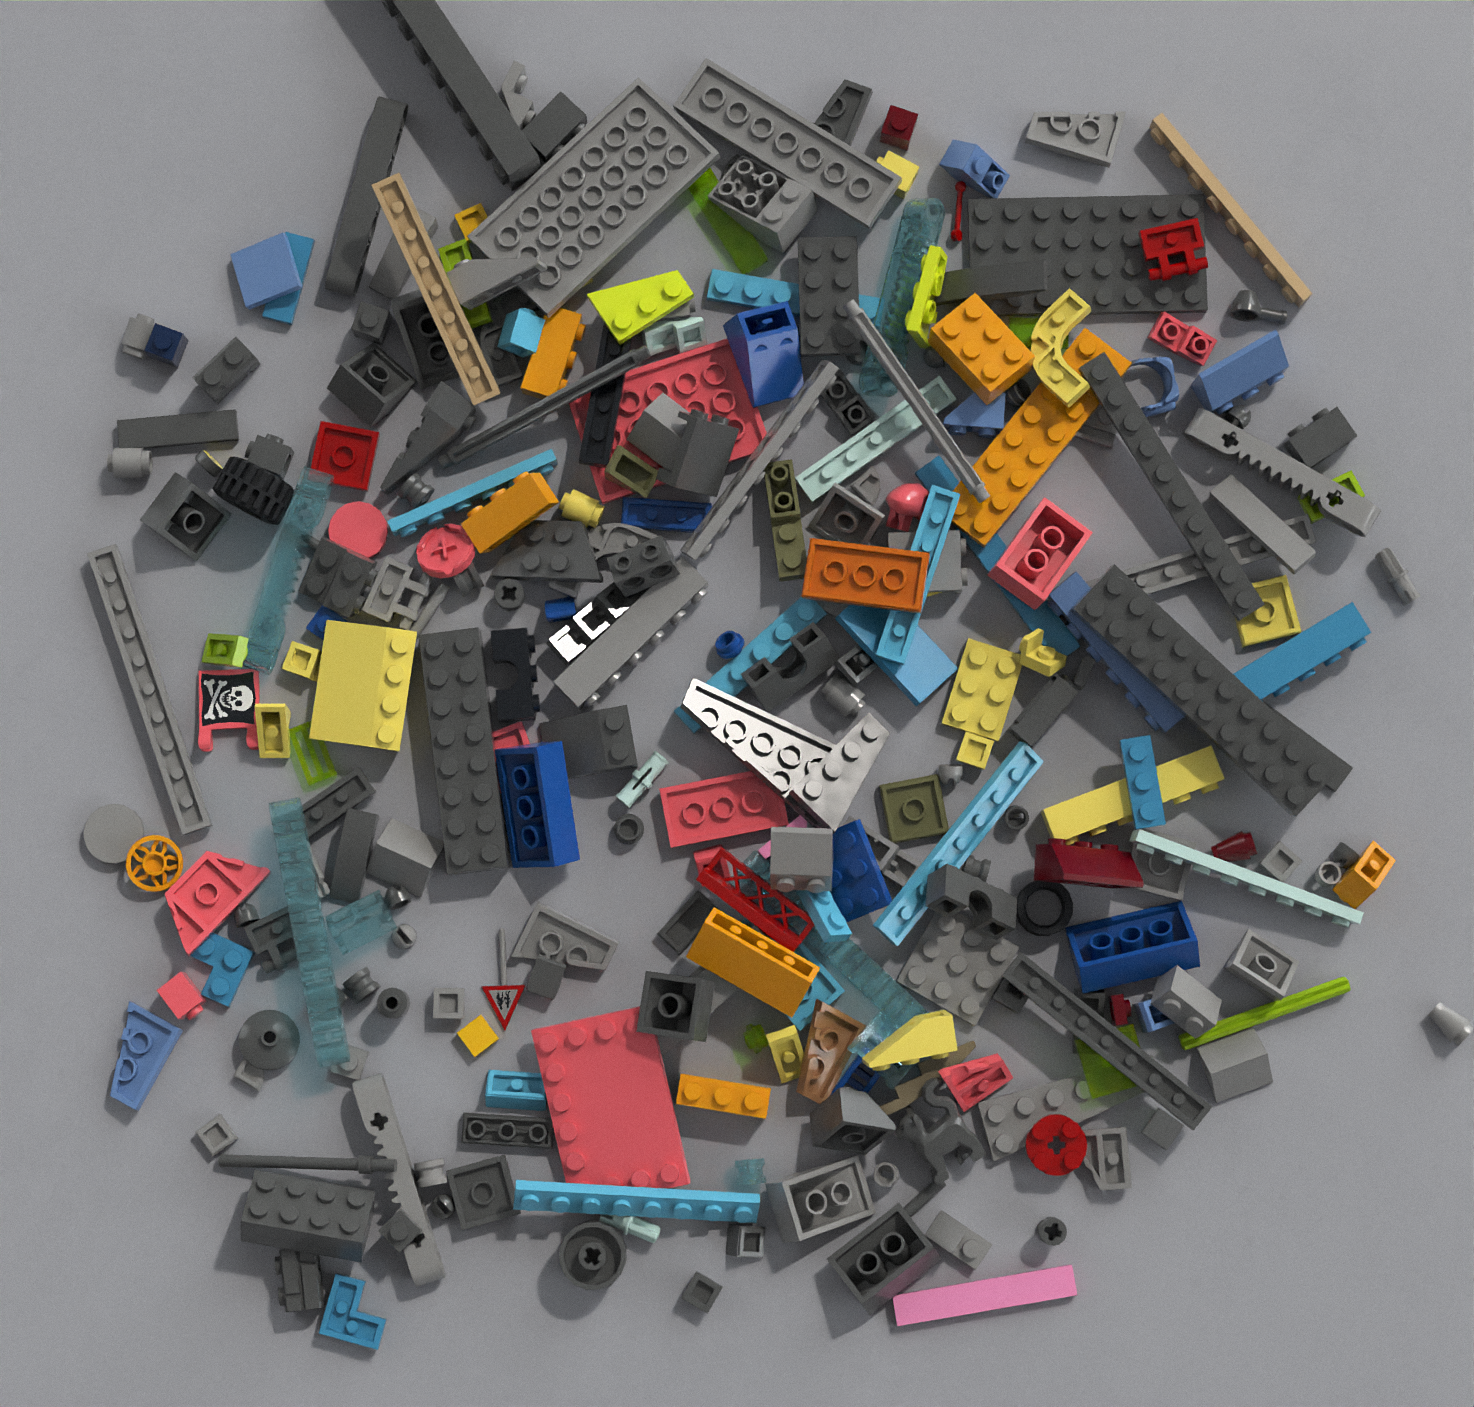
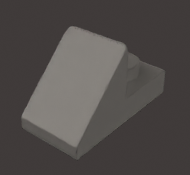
M943 1210L939 1212L925 1233V1236L975 1270L992 1246L987 1240Z

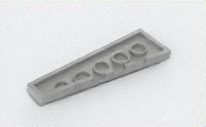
M1109 1066L981 1101L977 1105L992 1160L996 1161L1025 1148L1027 1133L1033 1124L1043 1116L1061 1114L1079 1123L1142 1094L1144 1091L1116 1068Z

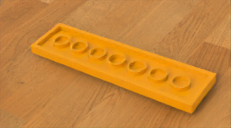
M1087 328L1081 331L1062 355L1066 363L1082 378L1083 376L1078 368L1103 352L1106 353L1121 378L1132 365V362ZM1040 382L972 466L982 482L985 483L984 487L990 494V497L979 503L975 496L969 493L961 480L953 490V492L960 494V498L951 523L985 548L1098 408L1100 403L1089 388L1068 408Z

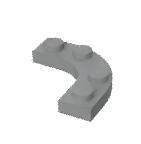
M623 523L602 524V526L587 531L589 543L593 547L596 556V562L605 556L615 555L657 537V535L641 528ZM550 581L548 587L577 600L584 582Z

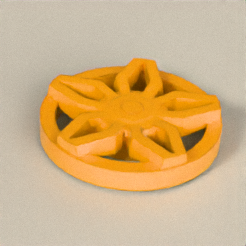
M144 836L138 839L127 853L126 870L128 876L136 886L143 890L151 892L165 890L171 887L182 873L183 857L181 851L172 840L165 836ZM155 840L151 845L150 852L146 847L140 846L144 842ZM162 841L161 852L155 851L158 843ZM167 844L175 850L177 857L173 855L164 856L167 852ZM136 849L146 853L143 858L138 856L135 852ZM132 855L138 862H142L133 871L131 870ZM171 859L178 861V863L168 866L167 860ZM143 868L145 870V874L135 877L140 869ZM177 869L172 879L167 882L165 870ZM162 874V885L159 884L155 876ZM151 875V880L155 886H148L140 881L147 879Z

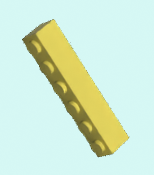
M1212 745L1156 766L1162 804L1173 800L1174 805L1191 799L1189 793L1199 789L1202 794L1219 788L1218 782L1225 779ZM1126 778L1040 811L1050 838L1065 839L1066 845H1072L1074 841H1079L1078 836L1089 832L1090 837L1108 831L1106 825L1117 821L1118 826L1133 821Z

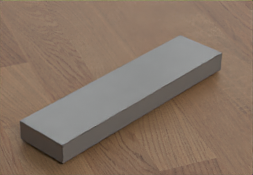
M1232 474L1210 491L1209 497L1293 575L1316 556V551Z

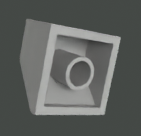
M771 827V889H778L782 892L808 890L812 893L832 891L833 829Z

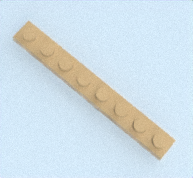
M1160 113L1156 116L1149 127L1154 141L1158 145L1163 144L1170 152L1169 158L1173 164L1185 170L1189 175L1187 176L1188 181L1193 188L1201 190L1205 194L1209 207L1215 213L1220 212L1225 218V225L1228 230L1235 236L1238 234L1244 241V248L1252 258L1257 257L1264 265L1262 267L1264 273L1270 280H1276L1283 288L1281 292L1285 299L1300 307L1310 298L1312 292L1165 115Z
M400 172L372 184L473 406L500 394V389Z

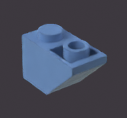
M954 139L939 163L955 180L963 181L966 186L989 198H998L1010 177L977 144Z
M974 392L947 415L942 424L946 430H949L948 433L950 435L963 436L966 435V432H978L979 437L994 438L996 434L1003 430L1006 393H1002L990 404L986 405Z

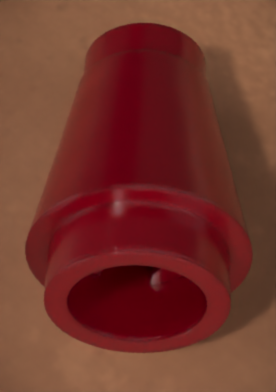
M1241 831L1211 846L1213 856L1227 862L1250 860V856L1257 855L1251 832L1243 833Z

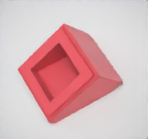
M721 844L693 852L698 874L708 866L720 848H722ZM722 857L713 870L722 877H730L727 861Z

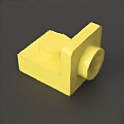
M1037 628L1030 634L1025 635L1019 645V650L1021 651L1019 664L1050 677L1065 667L1067 656L1057 652L1052 647L1043 646L1044 630Z

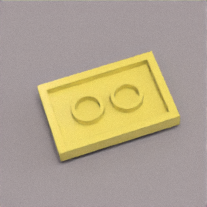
M968 638L941 724L998 742L1022 665L1019 664L1020 654Z

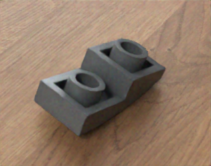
M838 369L835 373V382L828 390L823 389L820 395L838 420L852 435L876 417L861 395L856 393L841 369Z

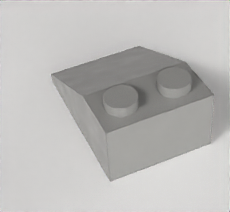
M858 1155L801 1171L765 1184L783 1243L802 1241L876 1213Z

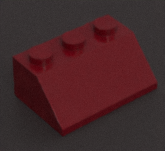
M1048 838V844H1036L1034 881L1110 889L1143 888L1144 881L1131 853L1118 851V845L1100 844V849L1092 848V842L1074 841V846L1066 845L1065 839Z

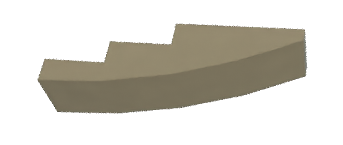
M970 1041L958 1046V1051L949 1052L948 1057L941 1059L929 1058L917 1063L920 1076L894 1086L897 1098L879 1107L888 1116L921 1097L922 1087L925 1082L931 1078H939L942 1081L943 1079L938 1071L960 1064L976 1047L975 1042Z

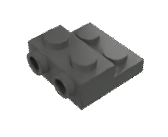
M322 537L298 592L323 603L322 606L348 618L353 617L355 613L360 614L366 602V598L363 597L367 586L371 587L378 575V571L375 570L378 562Z

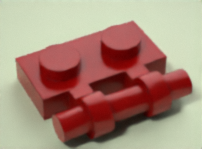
M1198 218L1139 231L1138 234L1145 262L1155 259L1158 262L1157 268L1148 269L1150 281L1157 279L1166 281L1172 279V276L1184 273L1193 275L1197 274L1198 270L1208 268L1206 257L1195 259L1194 251L1204 248ZM1183 253L1184 262L1169 265V256Z

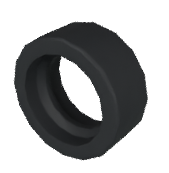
M1033 881L1028 883L1017 896L1016 917L1018 923L1027 932L1035 936H1050L1060 932L1069 924L1073 915V901L1070 893L1060 883ZM1039 890H1049L1055 893L1062 905L1059 918L1053 924L1047 926L1034 923L1028 917L1026 911V903L1029 897Z

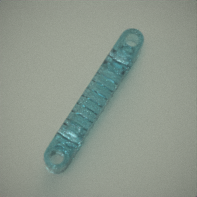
M916 198L906 203L873 323L894 355L898 354L896 358L904 369L908 358V350L905 345L910 341L906 338V334L909 332L905 327V317L908 310H912L914 286L916 282H920L922 257L928 253L930 245L937 246L945 217L944 205L938 198ZM867 346L859 376V387L862 393L870 397L894 396L898 392V388L870 350V347Z
M306 466L303 467L247 637L249 638L247 644L248 653L243 661V667L268 675L274 669L286 632V625L281 616H287L288 613L282 609V606L291 605V601L285 596L295 592L289 586L290 582H298L299 580L293 575V571L302 570V567L296 562L306 558L300 552L301 548H309L310 546L304 541V537L313 536L309 529L319 525L323 518L333 486L334 475ZM308 506L312 516L311 518L305 517L303 521V516L299 515L301 509L306 510ZM271 621V625L275 626V631L268 632L266 635L267 630L263 629V624L270 623Z

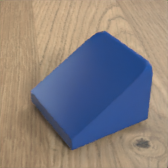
M564 597L547 600L544 603L546 619L549 623L571 620L577 614L574 598Z

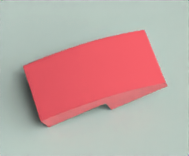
M1165 311L1160 313L1147 337L1161 347L1200 366H1204L1217 342L1215 338L1194 325L1188 326Z

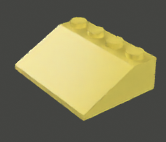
M326 620L309 739L399 752L417 632Z

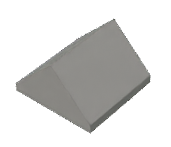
M662 393L644 409L627 437V441L664 469L672 470L687 425L686 420L677 416L679 411L690 412Z
M835 482L808 527L828 540L868 545L883 523L885 515Z
M391 818L375 844L366 873L392 885H401L408 892L422 897L444 850V842Z
M1248 929L1225 964L1224 969L1273 1001H1279L1285 996L1300 961Z
M1253 1026L1195 1047L1216 1103L1273 1082L1268 1053Z

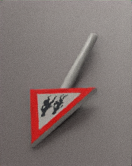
M500 928L501 985L481 987L506 1031L526 985H507L505 929Z

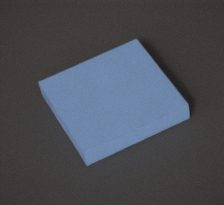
M283 232L230 254L245 307L249 310L303 288L288 237Z

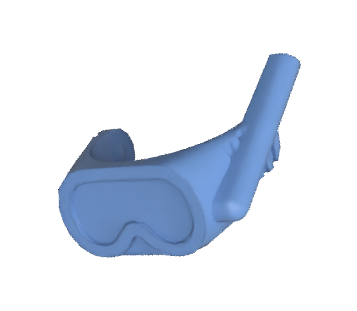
M1153 357L1152 359L1140 358L1130 361L1132 362L1131 366L1145 365L1153 368L1163 381L1164 392L1161 400L1157 404L1142 407L1141 410L1144 415L1149 417L1175 410V402L1179 399V388L1175 380L1172 360L1169 357Z

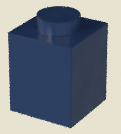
M155 323L144 351L150 358L178 368L188 344V339L181 332Z

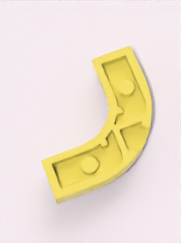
M1070 288L1042 314L1031 336V352L1035 355L1033 367L1037 377L1068 408L1090 388L1089 383L1066 363L1061 353L1066 336L1091 312L1090 305Z

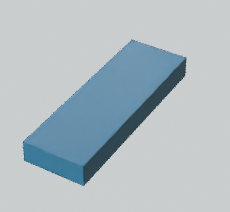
M285 232L303 287L315 240ZM302 289L266 303L262 315L263 318L292 325Z

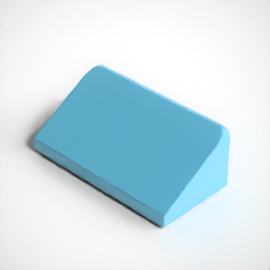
M488 1070L485 1094L486 1107L545 1111L547 1098L541 1073Z

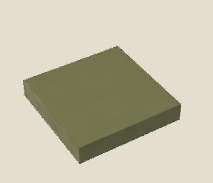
M938 774L879 785L888 836L891 842L896 844L947 833L949 826Z

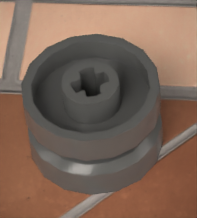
M588 1220L576 1225L564 1237L559 1249V1263L564 1275L574 1285L586 1290H599L611 1285L621 1275L627 1261V1246L622 1234L615 1227L599 1220ZM590 1249H593V1251L597 1249L600 1253L598 1259L591 1260L588 1257V1251Z

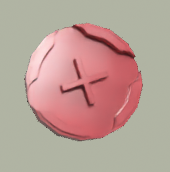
M361 501L347 503L337 509L332 516L328 528L329 539L371 559L378 555L386 545L388 538L387 521L380 510L369 503Z
M444 524L445 527L439 529L434 527L421 537L416 547L417 560L422 570L429 576L440 579L453 577L462 573L471 564L475 557L476 547L461 525Z

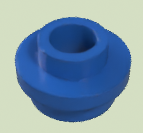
M726 631L715 642L717 654L722 659L734 658L741 653L745 642L740 634L734 631Z

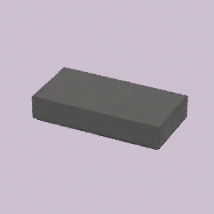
M697 890L657 935L674 951L680 954L698 935L712 909L717 907Z

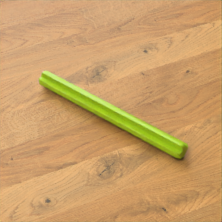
M1344 976L1286 996L1282 1000L1273 1001L1219 1020L1216 1026L1196 1039L1187 1032L1178 1036L1180 1046L1183 1050H1188L1347 993L1351 990L1349 981Z

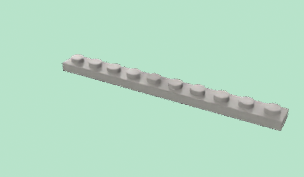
M113 544L87 553L182 835H187L213 826L118 546Z

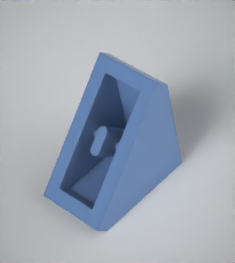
M1152 998L1133 1004L1143 1033H1149L1175 1023L1151 1004Z

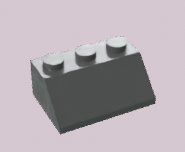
M900 1203L892 1207L827 1258L869 1315L942 1259Z

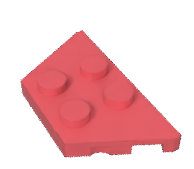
M206 851L165 893V898L185 953L190 956L235 911L237 906L271 874V871L266 867L260 868L235 858L229 859L221 854Z

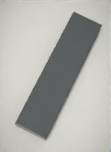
M236 409L117 420L119 448L151 449L239 440Z

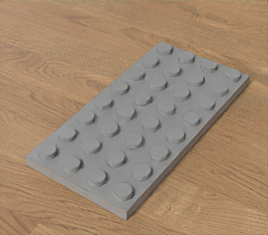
M638 77L467 237L488 259L537 258L546 264V271L516 287L550 318L720 159V153Z

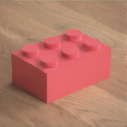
M1044 497L1033 509L987 576L1033 610H1036L1049 596L1093 532Z

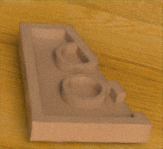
M816 999L796 1092L819 1104L825 1101L831 1095L866 1025Z

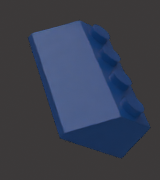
M562 741L539 742L495 749L512 867H556L580 860Z
M1182 901L1065 927L1075 974L1083 994L1161 976L1176 965L1183 970L1200 967L1198 940Z

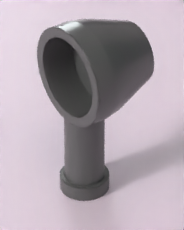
M1252 290L1239 291L1231 307V317L1239 321L1250 322L1262 319L1284 325L1287 319V311L1260 307L1257 293Z

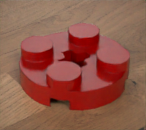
M1050 1114L1043 1116L1033 1124L1027 1133L1025 1146L1028 1158L1037 1169L1048 1175L1062 1176L1080 1167L1087 1152V1139L1077 1122L1065 1115ZM1054 1136H1059V1140L1065 1142V1147L1060 1148V1153L1054 1154L1053 1149L1047 1146L1049 1142H1053Z

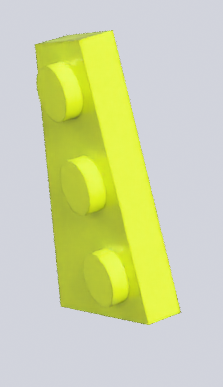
M932 245L929 246L928 253L922 257L920 282H916L914 286L912 310H908L905 317L906 330L917 345L924 349L931 346L928 343L929 326L932 323H936L938 314L934 298L941 294L948 258L941 247Z
M675 270L588 293L587 298L619 345H621L694 298V293L679 271Z

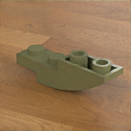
M792 459L769 462L764 468V479L779 582L804 579L807 557Z

